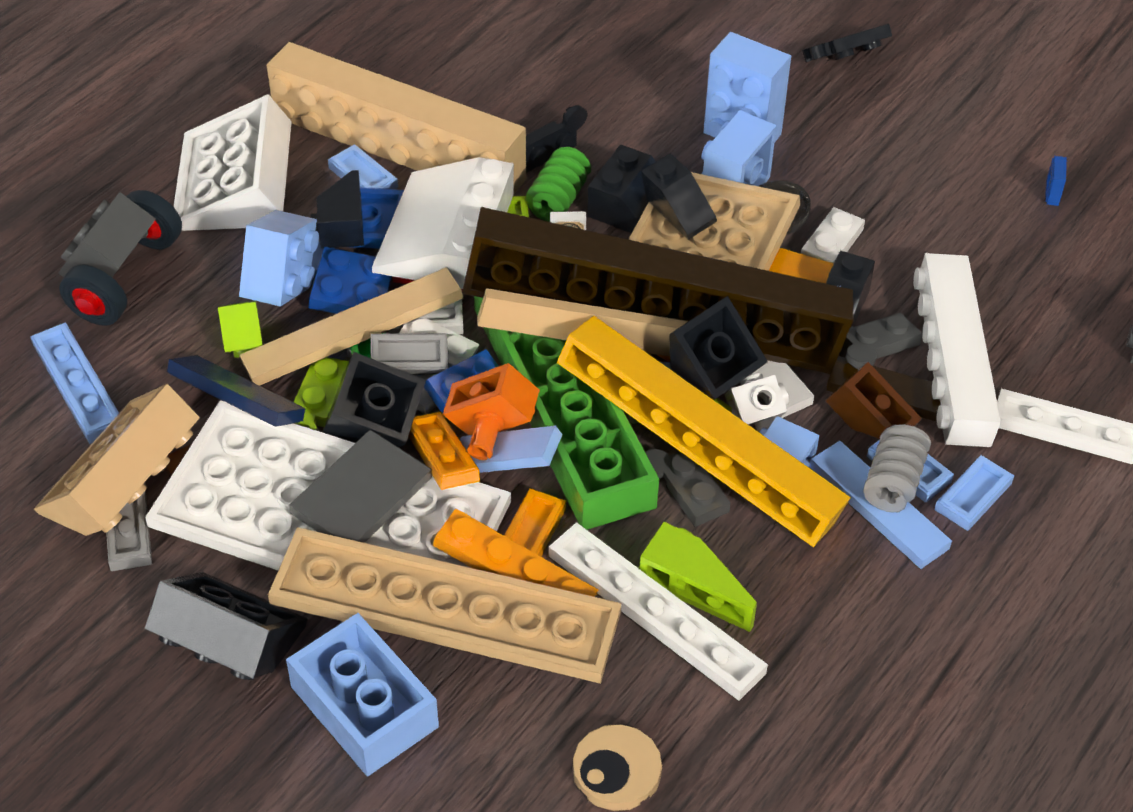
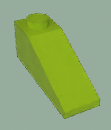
M663 522L640 556V570L680 600L750 632L754 626L757 602L701 538L694 536L684 528H677Z

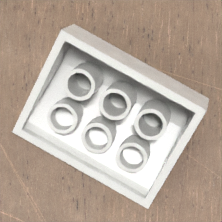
M269 94L184 133L173 206L182 220L181 231L246 228V225L275 210L283 211L292 121Z
M478 157L412 172L373 263L372 273L417 280L447 267L459 287L463 289L480 208L485 207L502 212L508 211L513 197L514 163Z

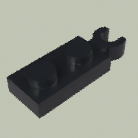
M888 23L803 49L802 53L805 63L832 54L838 60L854 55L853 48L861 45L863 52L882 46L881 39L891 37L892 32Z

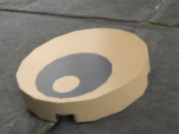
M622 724L600 727L589 732L577 746L573 757L574 782L579 791L581 789L587 796V800L597 807L611 811L631 810L641 805V801L647 799L649 795L651 797L657 791L662 775L660 751L653 740L639 729Z

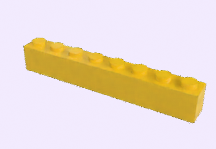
M592 316L569 334L557 361L559 365L814 548L835 524L850 500V496L597 317Z

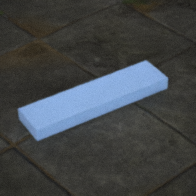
M65 322L30 337L34 348L88 443L91 444L119 412Z
M838 441L811 459L810 468L851 498L848 503L920 569L950 549L952 540L909 502H907L905 509L899 513L883 511L871 505L865 499L863 492L870 467L841 441Z

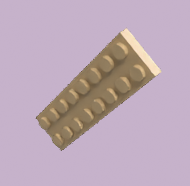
M297 527L268 593L269 604L343 622L359 613L376 630L600 684L622 603L299 527Z

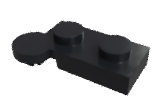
M581 105L567 108V112L563 113L561 123L558 124L552 121L526 135V173L547 162L556 149L577 146V130L583 126L588 115Z

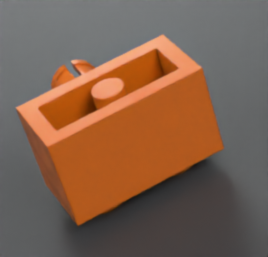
M507 363L452 383L443 415L468 436L472 435L467 448L469 455L479 460H487V457L490 459L493 455L498 432L531 422L540 389L511 364Z

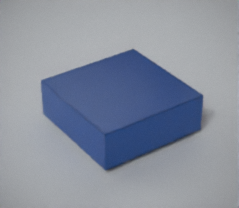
M1054 156L1052 158L1046 179L1045 202L1048 205L1059 206L1066 182L1067 157Z

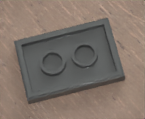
M369 430L289 504L290 514L317 532L365 543L432 478V469Z

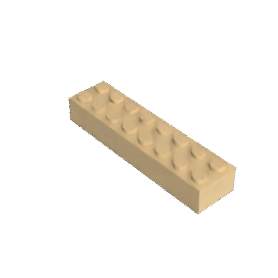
M288 42L267 64L271 98L294 125L350 146L355 144L363 151L416 171L478 157L514 163L513 195L526 180V127Z

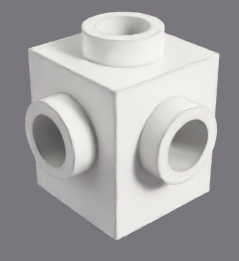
M761 372L749 375L740 381L741 386L731 388L725 394L727 404L732 408V414L749 426L755 425L757 431H760L763 427L768 429L777 416L781 417L788 412L786 405H789V397L783 383L778 384L775 375L763 378Z

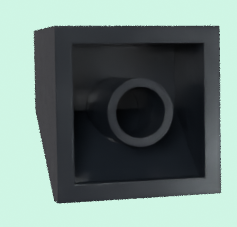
M620 144L588 186V217L632 233L648 204L641 171L656 162L652 155Z
M728 296L669 334L670 370L713 400L768 362Z
M353 352L340 380L322 433L356 443L371 430L396 447L404 446L426 380Z

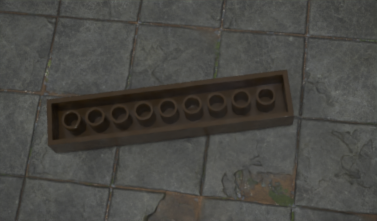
M485 207L480 208L462 291L463 294L483 298L485 290L488 288L683 321H690L728 296L768 361L786 363L787 365L831 374L854 320L852 289Z

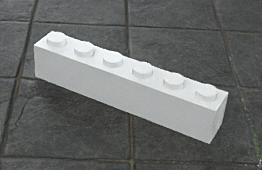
M925 253L921 268L915 269L913 284L914 289L919 290L920 293L918 314L924 317L923 342L928 343L929 346L927 368L929 371H933L934 375L932 397L933 399H940L941 402L937 410V427L943 429L945 445L991 447L1001 424L969 257L964 255Z

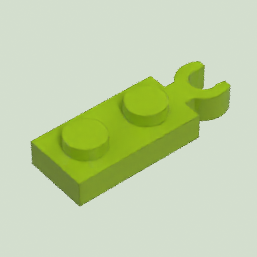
M325 357L311 363L294 400V403L305 408L303 421L294 424L316 431L317 426H325L340 380L349 361Z

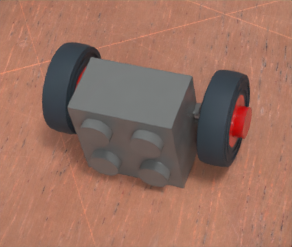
M136 190L127 196L119 192L111 203L104 199L61 255V258L66 263L58 272V274L64 277L60 283L59 290L65 304L79 317L93 324L106 326L115 323L126 309L127 297L122 287L112 278L138 243L148 248L161 250L170 247L176 241L182 230V220L176 209L161 196L145 190Z

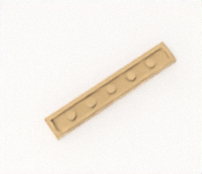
M446 267L240 354V358L251 381L260 386L371 338V334H382L463 299L462 291Z
M488 288L485 290L477 316V324L480 327L567 340L571 332L592 316H595L646 353L669 357V334L688 321Z

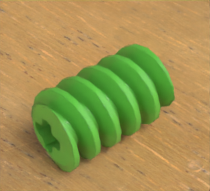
M560 147L556 149L526 193V202L532 213L539 219L550 222V212H567L586 182L587 175L591 173L589 159L575 148Z

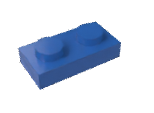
M486 349L428 378L424 389L443 414L452 383L499 366Z

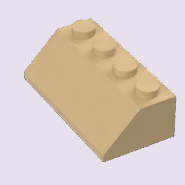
M168 384L131 400L37 504L34 510L39 515L85 536L101 530L104 533L108 532L121 520L122 514L120 510L126 503H133L145 492L147 487L144 485V482L150 475H157L168 465L170 459L167 455L173 448L178 449L191 438L193 432L190 429L200 417Z

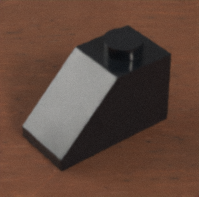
M671 153L641 171L647 201L688 240L717 222L716 215L692 173Z
M359 170L350 171L317 197V213H310V218L317 219L316 231L319 233L321 249H324V247L364 246Z
M840 250L828 275L826 284L841 285L843 288L853 290L854 320L850 327L852 328L870 291L875 261Z

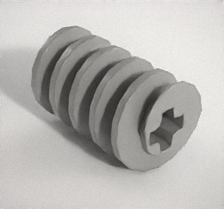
M903 424L891 426L883 431L863 489L865 499L871 505L883 511L899 513L905 509L907 502L915 498L916 487L919 485L920 475L923 472L924 463L928 455L927 452L931 446V440L923 430Z

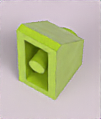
M256 301L218 307L225 352L233 351L234 358H240V354L263 345Z

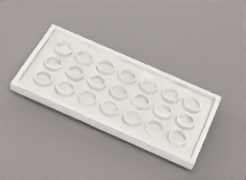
M220 400L146 515L147 527L279 570L297 527L315 531L290 514L289 504L355 443L294 423L274 427ZM432 476L365 543L469 567L434 547L435 536L455 508L497 531L511 503V492L480 482L441 490Z

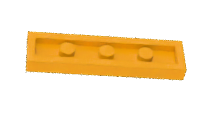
M456 508L434 538V547L473 569L596 597L598 593L597 588Z

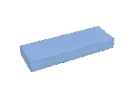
M556 425L498 432L493 455L490 459L487 457V460H479L472 456L471 458L479 468V473L549 466L563 434ZM472 435L462 436L460 439L466 450Z

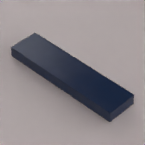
M198 355L169 359L167 372L170 375L274 427L303 421L304 407Z

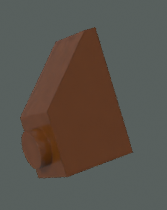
M869 362L851 375L825 400L851 429L880 439L881 434L886 428L903 424L915 426L922 419Z

